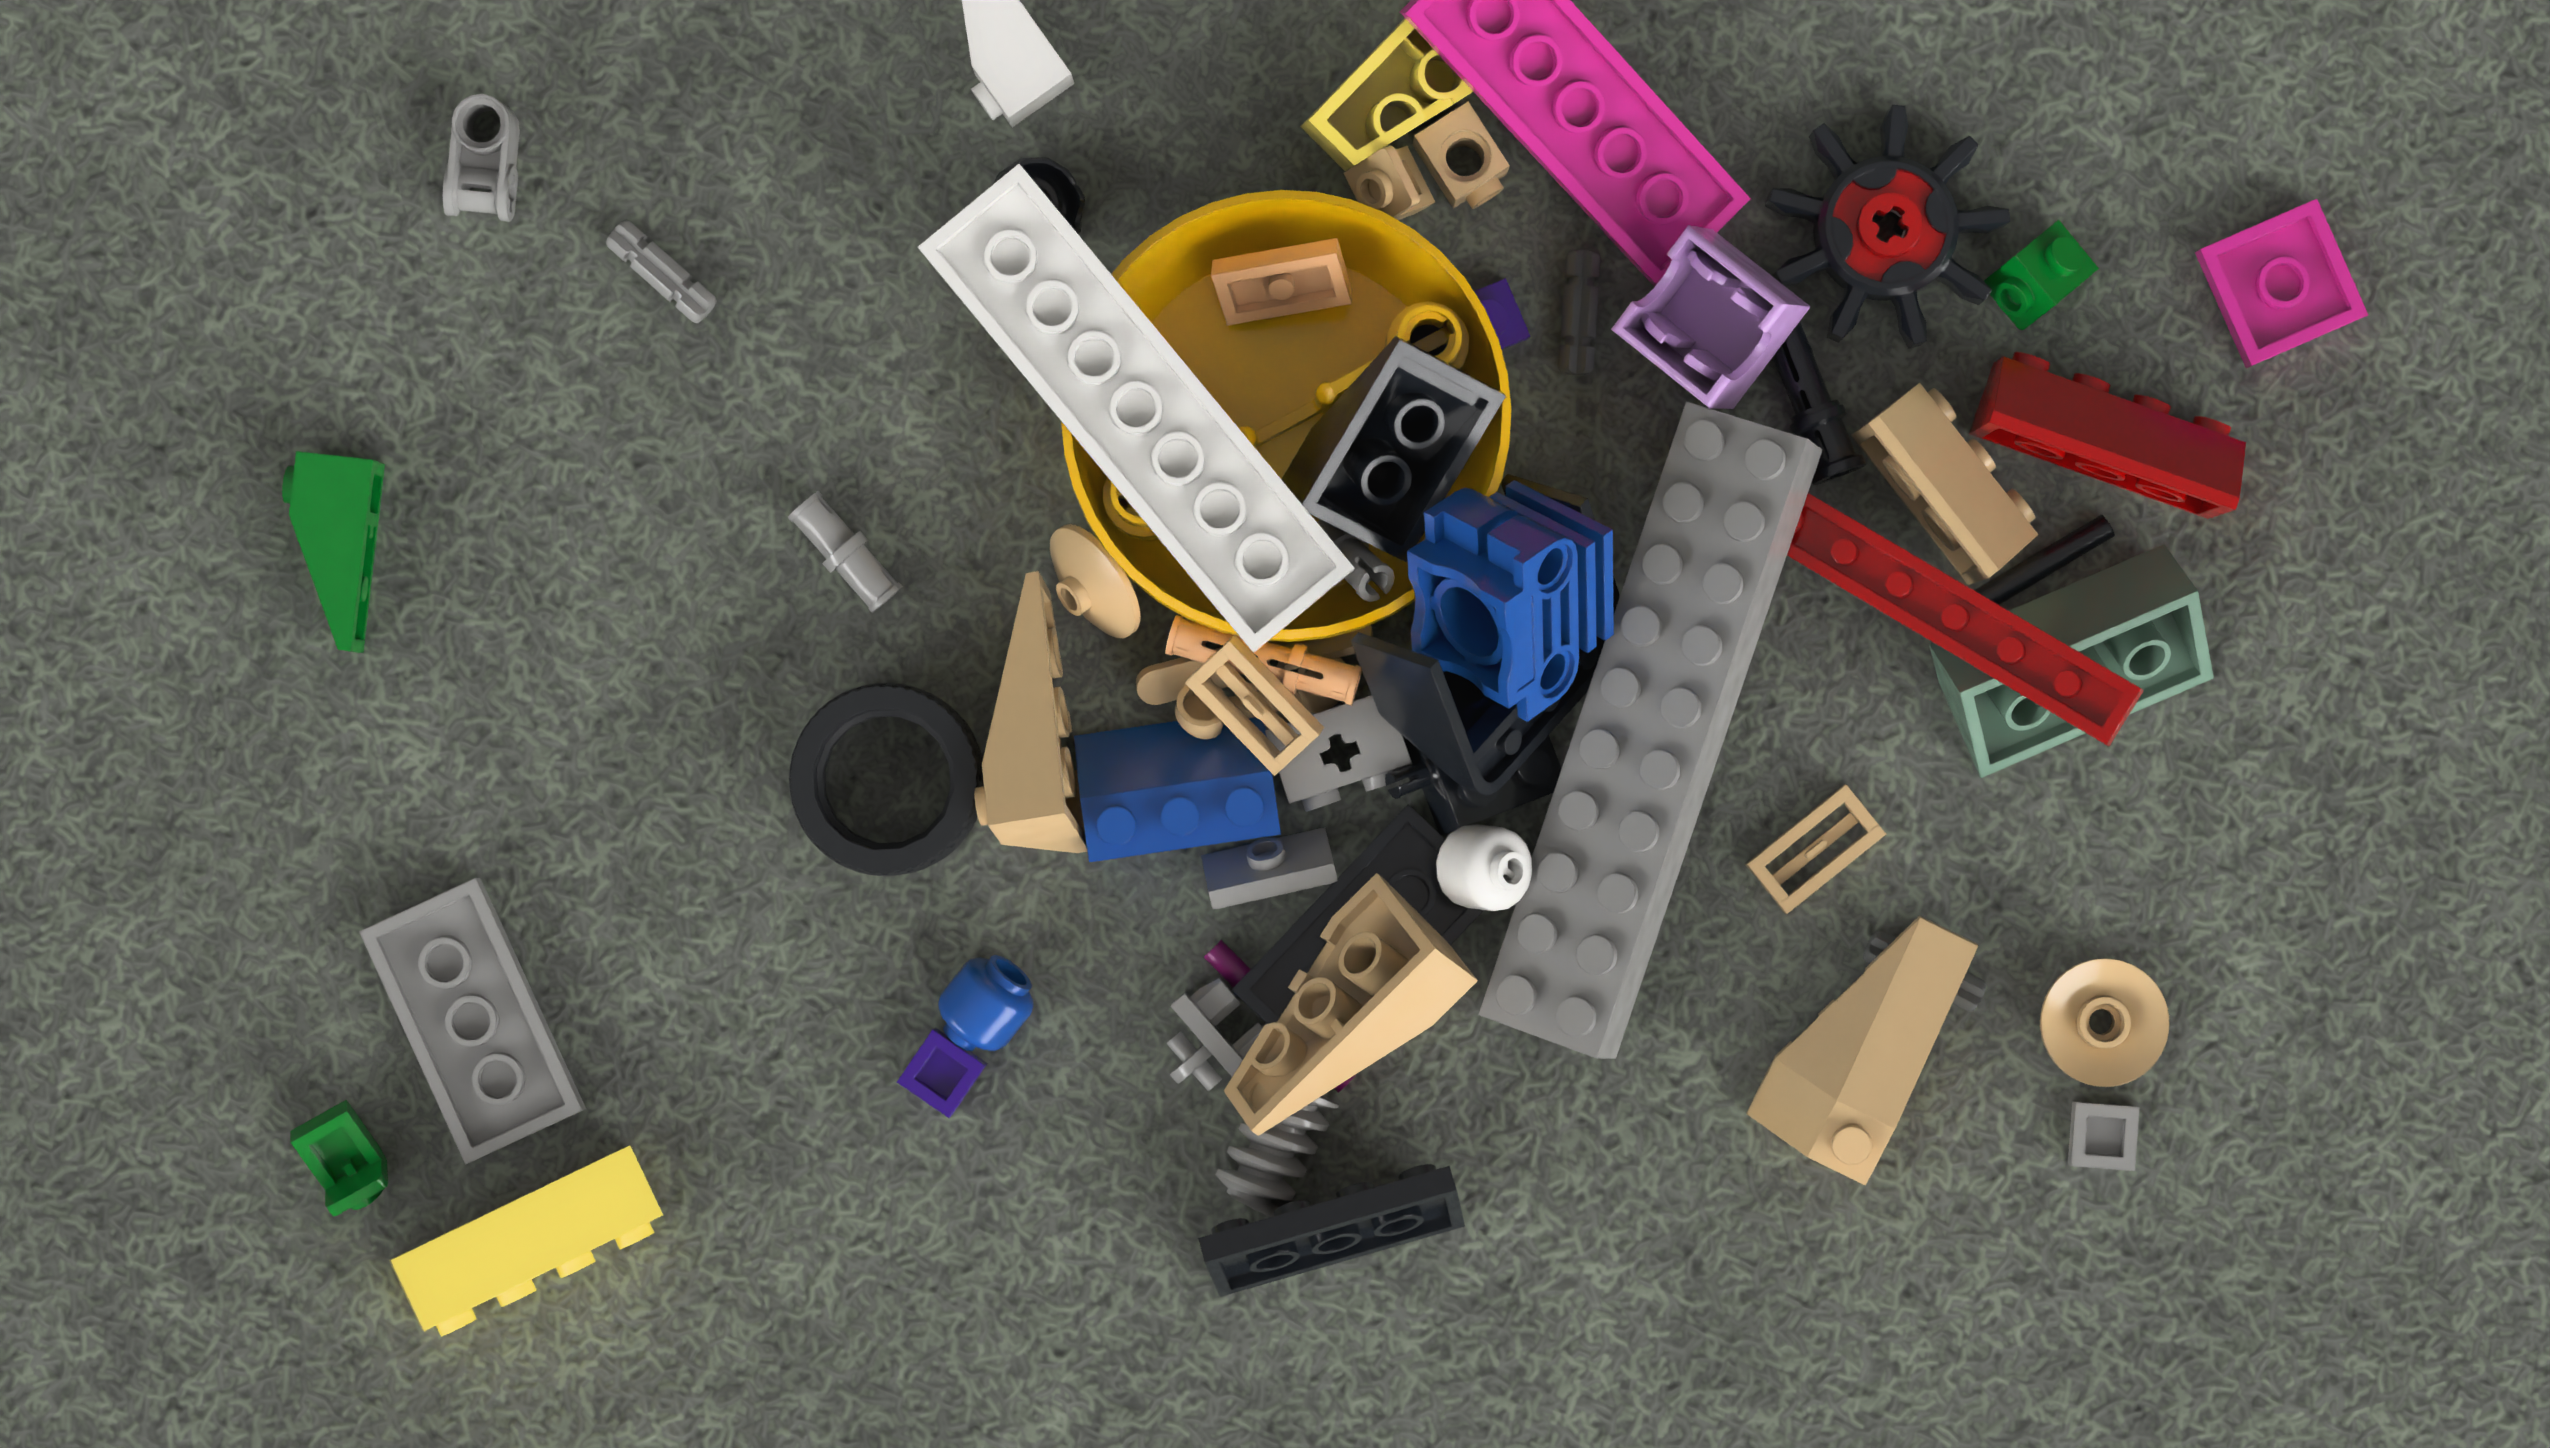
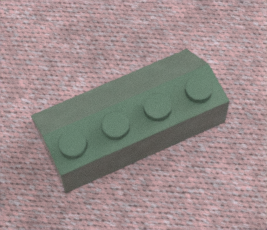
M2165 544L2009 610L2144 690L2130 714L2214 678L2198 590ZM1930 644L1938 682L1980 778L2085 734L2082 730L1937 644Z

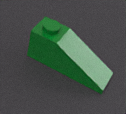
M296 451L295 465H288L284 473L282 485L283 501L290 504L289 517L337 649L363 653L385 464L372 459Z

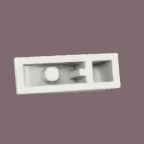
M962 0L971 65L976 77L980 81L971 90L992 120L1003 114L1009 124L1014 127L1074 84L1071 72L1020 0Z

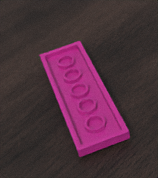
M1411 0L1400 11L1404 18L1654 287L1661 280L1672 261L1667 253L1688 225L1713 229L1715 232H1718L1751 199L1571 0Z

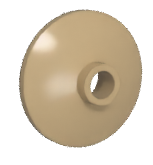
M1066 524L1057 529L1050 539V553L1059 583L1056 585V591L1063 606L1075 616L1082 614L1090 623L1112 637L1126 638L1136 632L1140 625V607L1134 588L1125 571L1106 551L1100 540L1087 530L1072 524Z
M2093 959L2069 968L2052 984L2042 1004L2040 1031L2049 1056L2064 1073L2088 1085L2114 1087L2136 1080L2150 1070L2157 1062L2168 1039L2169 1013L2161 990L2141 969L2120 960ZM2099 1009L2106 1010L2112 1019L2110 1029L2103 1034L2095 1033L2089 1024L2090 1016Z

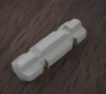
M624 220L616 226L606 240L607 247L624 262L630 260L632 262L630 267L669 302L674 299L677 302L675 307L692 322L699 323L707 317L717 302L716 297L698 281L692 283L690 280L693 277L653 241L648 244L645 241L648 237L632 222Z

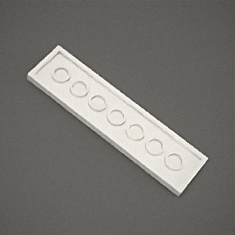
M1020 164L1011 169L918 246L921 253L1253 653L1354 571V566Z

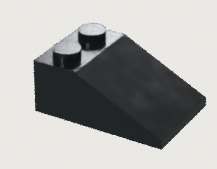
M1395 336L1311 428L1281 480L1311 515L1407 562V551L1418 544L1425 532L1424 512L1445 499L1506 395L1481 380Z

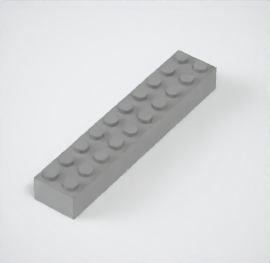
M1686 401L1614 613V635L1604 642L1532 855V876L1529 887L1521 900L1515 905L1478 1015L1597 1059H1616L1823 450L1809 439Z

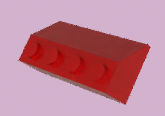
M2014 352L2012 359L2003 356L1993 363L1969 435L2206 519L2236 510L2241 494L2246 442L2230 437L2231 427L2227 424L2202 416H2194L2192 423L2169 415L2171 409L2169 404L2144 395H2134L2132 402L2109 394L2111 387L2109 383L2089 375L2074 373L2072 380L2048 372L2051 365L2048 361L2027 353Z

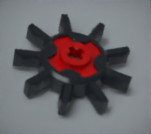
M1892 105L1887 110L1880 127V156L1856 163L1847 153L1839 136L1823 123L1814 129L1808 137L1815 154L1828 167L1835 181L1822 198L1809 196L1791 188H1773L1768 194L1765 207L1782 216L1802 218L1814 223L1813 234L1816 249L1805 255L1788 259L1772 277L1784 286L1799 284L1818 271L1826 270L1830 277L1844 288L1843 297L1830 316L1827 338L1839 343L1854 328L1865 299L1891 300L1895 306L1899 332L1908 349L1921 346L1927 341L1926 320L1919 306L1917 292L1934 279L1945 284L1963 300L1976 305H1980L1986 300L1992 289L1979 275L1956 263L1952 255L1960 233L1987 234L2003 228L2010 222V212L2007 208L1984 206L1973 210H1958L1946 183L1951 176L1969 164L1979 144L1971 136H1968L1951 145L1939 162L1929 169L1921 163L1905 158L1904 144L1908 131L1906 107L1903 105ZM1888 214L1896 219L1893 230L1901 236L1893 235L1884 242L1876 237L1879 232V226L1872 219L1880 221Z

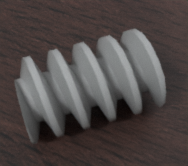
M1322 1095L1259 1136L1253 1133L1246 1123H1240L1238 1130L1251 1144L1249 1148L1228 1147L1226 1152L1239 1165L1237 1171L1217 1169L1215 1175L1228 1188L1226 1193L1252 1209L1273 1217L1274 1211L1278 1207L1272 1202V1199L1292 1200L1295 1195V1191L1283 1177H1304L1307 1168L1298 1160L1295 1153L1315 1154L1318 1149V1145L1306 1131H1327L1329 1127V1121L1318 1111V1107L1338 1108L1339 1104Z

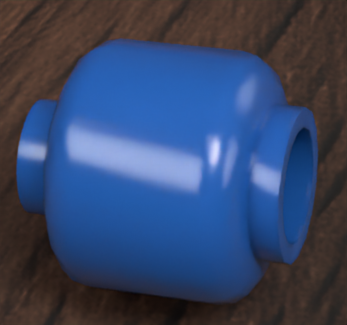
M993 955L989 959L978 957L968 960L941 993L938 1001V1009L946 1022L943 1027L944 1033L954 1044L966 1051H973L976 1047L988 1051L1002 1049L1032 1013L1033 998L1029 992L1032 987L1030 979L1017 965L1002 956Z

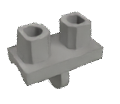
M1220 977L1199 988L1191 996L1185 992L1170 1006L1203 1043V1045L1196 1049L1181 1031L1166 1043L1182 1061L1169 1074L1177 1084L1192 1073L1207 1091L1211 1090L1222 1080L1221 1076L1207 1062V1059L1212 1055L1233 1077L1263 1028L1257 1022L1236 1042L1231 1044L1216 1027L1219 1022L1241 1004V1001Z

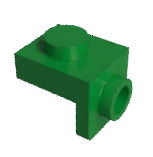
M2057 220L1986 278L1984 282L1992 289L1990 295L2000 309L2005 312L2019 330H2024L2057 305L2099 268L2060 220Z
M347 1100L290 1131V1143L324 1188L325 1206L332 1216H337L350 1208L358 1210L368 1206L388 1186L387 1159L378 1143Z

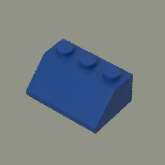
M1256 717L1249 718L1266 736L1265 724ZM1178 721L1074 736L1079 794L1089 862L1281 835L1272 773L1225 724L1221 733L1216 738L1208 740L1190 735L1180 726Z

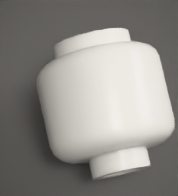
M1475 824L1458 828L1449 834L1441 845L1436 861L1437 879L1442 892L1453 903L1466 908L1487 911L1508 909L1521 900L1529 887L1532 876V857L1527 844L1517 833L1503 827Z

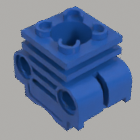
M1515 480L1506 485V496L1496 492L1487 497L1473 489L1463 488L1455 491L1424 512L1425 539L1407 551L1408 578L1412 583L1415 594V613L1411 627L1412 651L1439 660L1443 672L1448 671L1468 679L1481 690L1483 695L1508 709L1516 704L1517 717L1528 722L1567 692L1578 671L1579 648L1589 653L1597 647L1596 636L1606 641L1614 635L1613 529Z

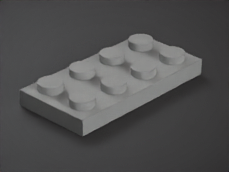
M474 878L359 931L465 1165L586 1109L481 878Z

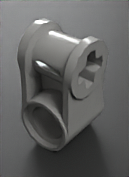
M485 94L471 95L463 99L454 110L449 160L446 165L443 181V208L446 216H458L460 211L497 214L500 221L507 222L512 221L514 217L518 186L516 164L520 135L519 121L514 111L494 97ZM486 111H496L500 117L501 124L499 133L488 142H477L473 135L474 121L480 114ZM471 188H478V189H489V190H492V191H491V192H481V191H470V189H471Z

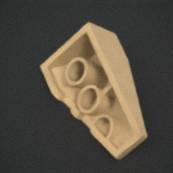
M1039 571L1026 573L982 761L984 786L975 788V806L981 826L988 825L1001 845L1071 853L1088 852L1080 802L1077 770H1074L1068 747H1062L1061 738L1069 737L1070 732H1072V725L1062 688H1053L1052 679L1061 678L1063 676L1051 595Z
M1378 873L1331 917L1320 935L1326 941L1325 946L1308 973L1298 970L1288 986L1295 994L1277 1023L1273 1022L1264 1025L1224 1089L1225 1094L1249 1129L1258 1136L1433 1026L1478 981L1450 944Z
M1919 915L1865 968V972L1836 1000L1833 999L1818 1013L1819 1017L1793 1042L1790 1041L1775 1055L1747 1111V1115L1806 1157L1866 1186L1900 1120L1976 953L1978 944Z

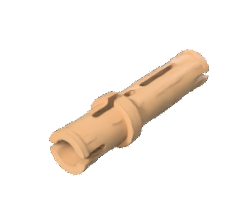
M1176 615L1169 632L1165 654L1171 656L1174 654L1205 664L1218 651L1207 648L1206 642L1224 646L1234 635L1219 632L1184 619L1183 616ZM1268 641L1253 653L1258 656V659L1293 695H1295L1297 690L1339 700L1352 706L1362 673L1361 666H1353L1308 653V646L1297 642L1291 648ZM1230 659L1227 661L1238 673L1243 674ZM1273 659L1323 674V678L1318 679L1275 667L1270 664V661Z

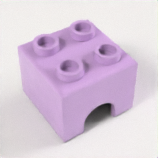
M1688 225L1667 253L1672 261L1661 280L1644 298L1639 301H1632L1611 330L1709 409H1734L1809 310L1810 306L1713 229Z

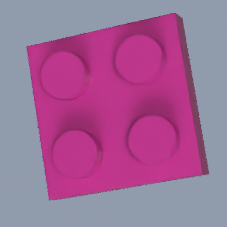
M2318 199L2195 252L2245 368H2249L2368 316V312Z

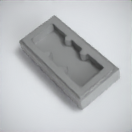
M1325 827L1279 838H1261L1249 845L1201 855L1212 910L1338 881Z

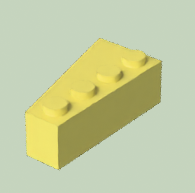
M1404 18L1300 127L1344 171H1347L1473 91Z
M629 1145L389 1261L421 1329L426 1331L436 1326L442 1337L477 1320L472 1308L496 1297L500 1306L504 1307L535 1292L536 1287L532 1279L553 1268H556L561 1279L596 1262L591 1250L615 1239L619 1250L654 1234L655 1232L650 1221L663 1216V1213Z

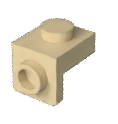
M1393 146L1382 148L1344 172L1359 203L1383 211L1397 220L1414 215L1435 203L1408 146L1395 149Z

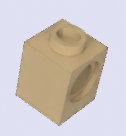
M1469 101L1414 135L1413 147L1453 209L1465 201L1468 202L1472 209H1475L1504 189L1499 179L1507 175L1510 165ZM1456 147H1470L1479 154L1482 167L1478 172L1470 176L1457 175L1447 164V154Z

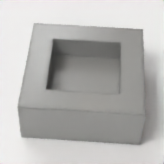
M2072 1101L2068 1165L2135 1171L2140 1107Z

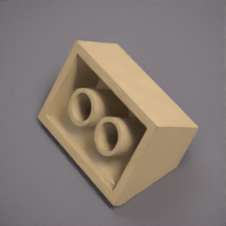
M1918 383L1851 436L1961 577L1970 585L1990 578L2039 535L2030 524L2035 519V515L2028 503L2017 491L2010 489L2008 492H2005L1992 476L1991 472L1996 469V465L1984 447L1973 438L1966 442L1951 422L1957 416L1945 397L1935 388L1927 392L1921 383Z

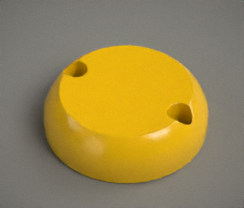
M1274 190L1245 193L1211 202L1176 218L1145 239L1112 272L1111 275L1281 479L1311 428L1395 336L1410 342L1412 332L1419 326L1427 324L1441 328L1413 343V345L1430 353L1447 343L1445 350L1435 357L1506 395L1446 497L1463 488L1473 489L1487 497L1498 492L1508 455L1511 427L1509 380L1499 339L1484 306L1466 278L1438 248L1417 231L1387 213L1352 199L1320 192ZM1338 239L1352 287L1351 304L1227 326L1211 277L1212 260L1322 240ZM1061 422L1064 455L1074 493L1087 523L1106 551L1135 584L1162 605L1188 620L1222 633L1239 636ZM1311 515L1316 522L1319 521L1317 517ZM1425 532L1418 543L1425 539ZM1369 544V550L1394 572V584L1387 594L1373 581H1370L1368 584L1379 594L1381 599L1372 602L1365 601L1343 579L1269 641L1294 642L1329 638L1360 630L1394 615L1415 601L1414 589L1408 578V561L1404 562Z

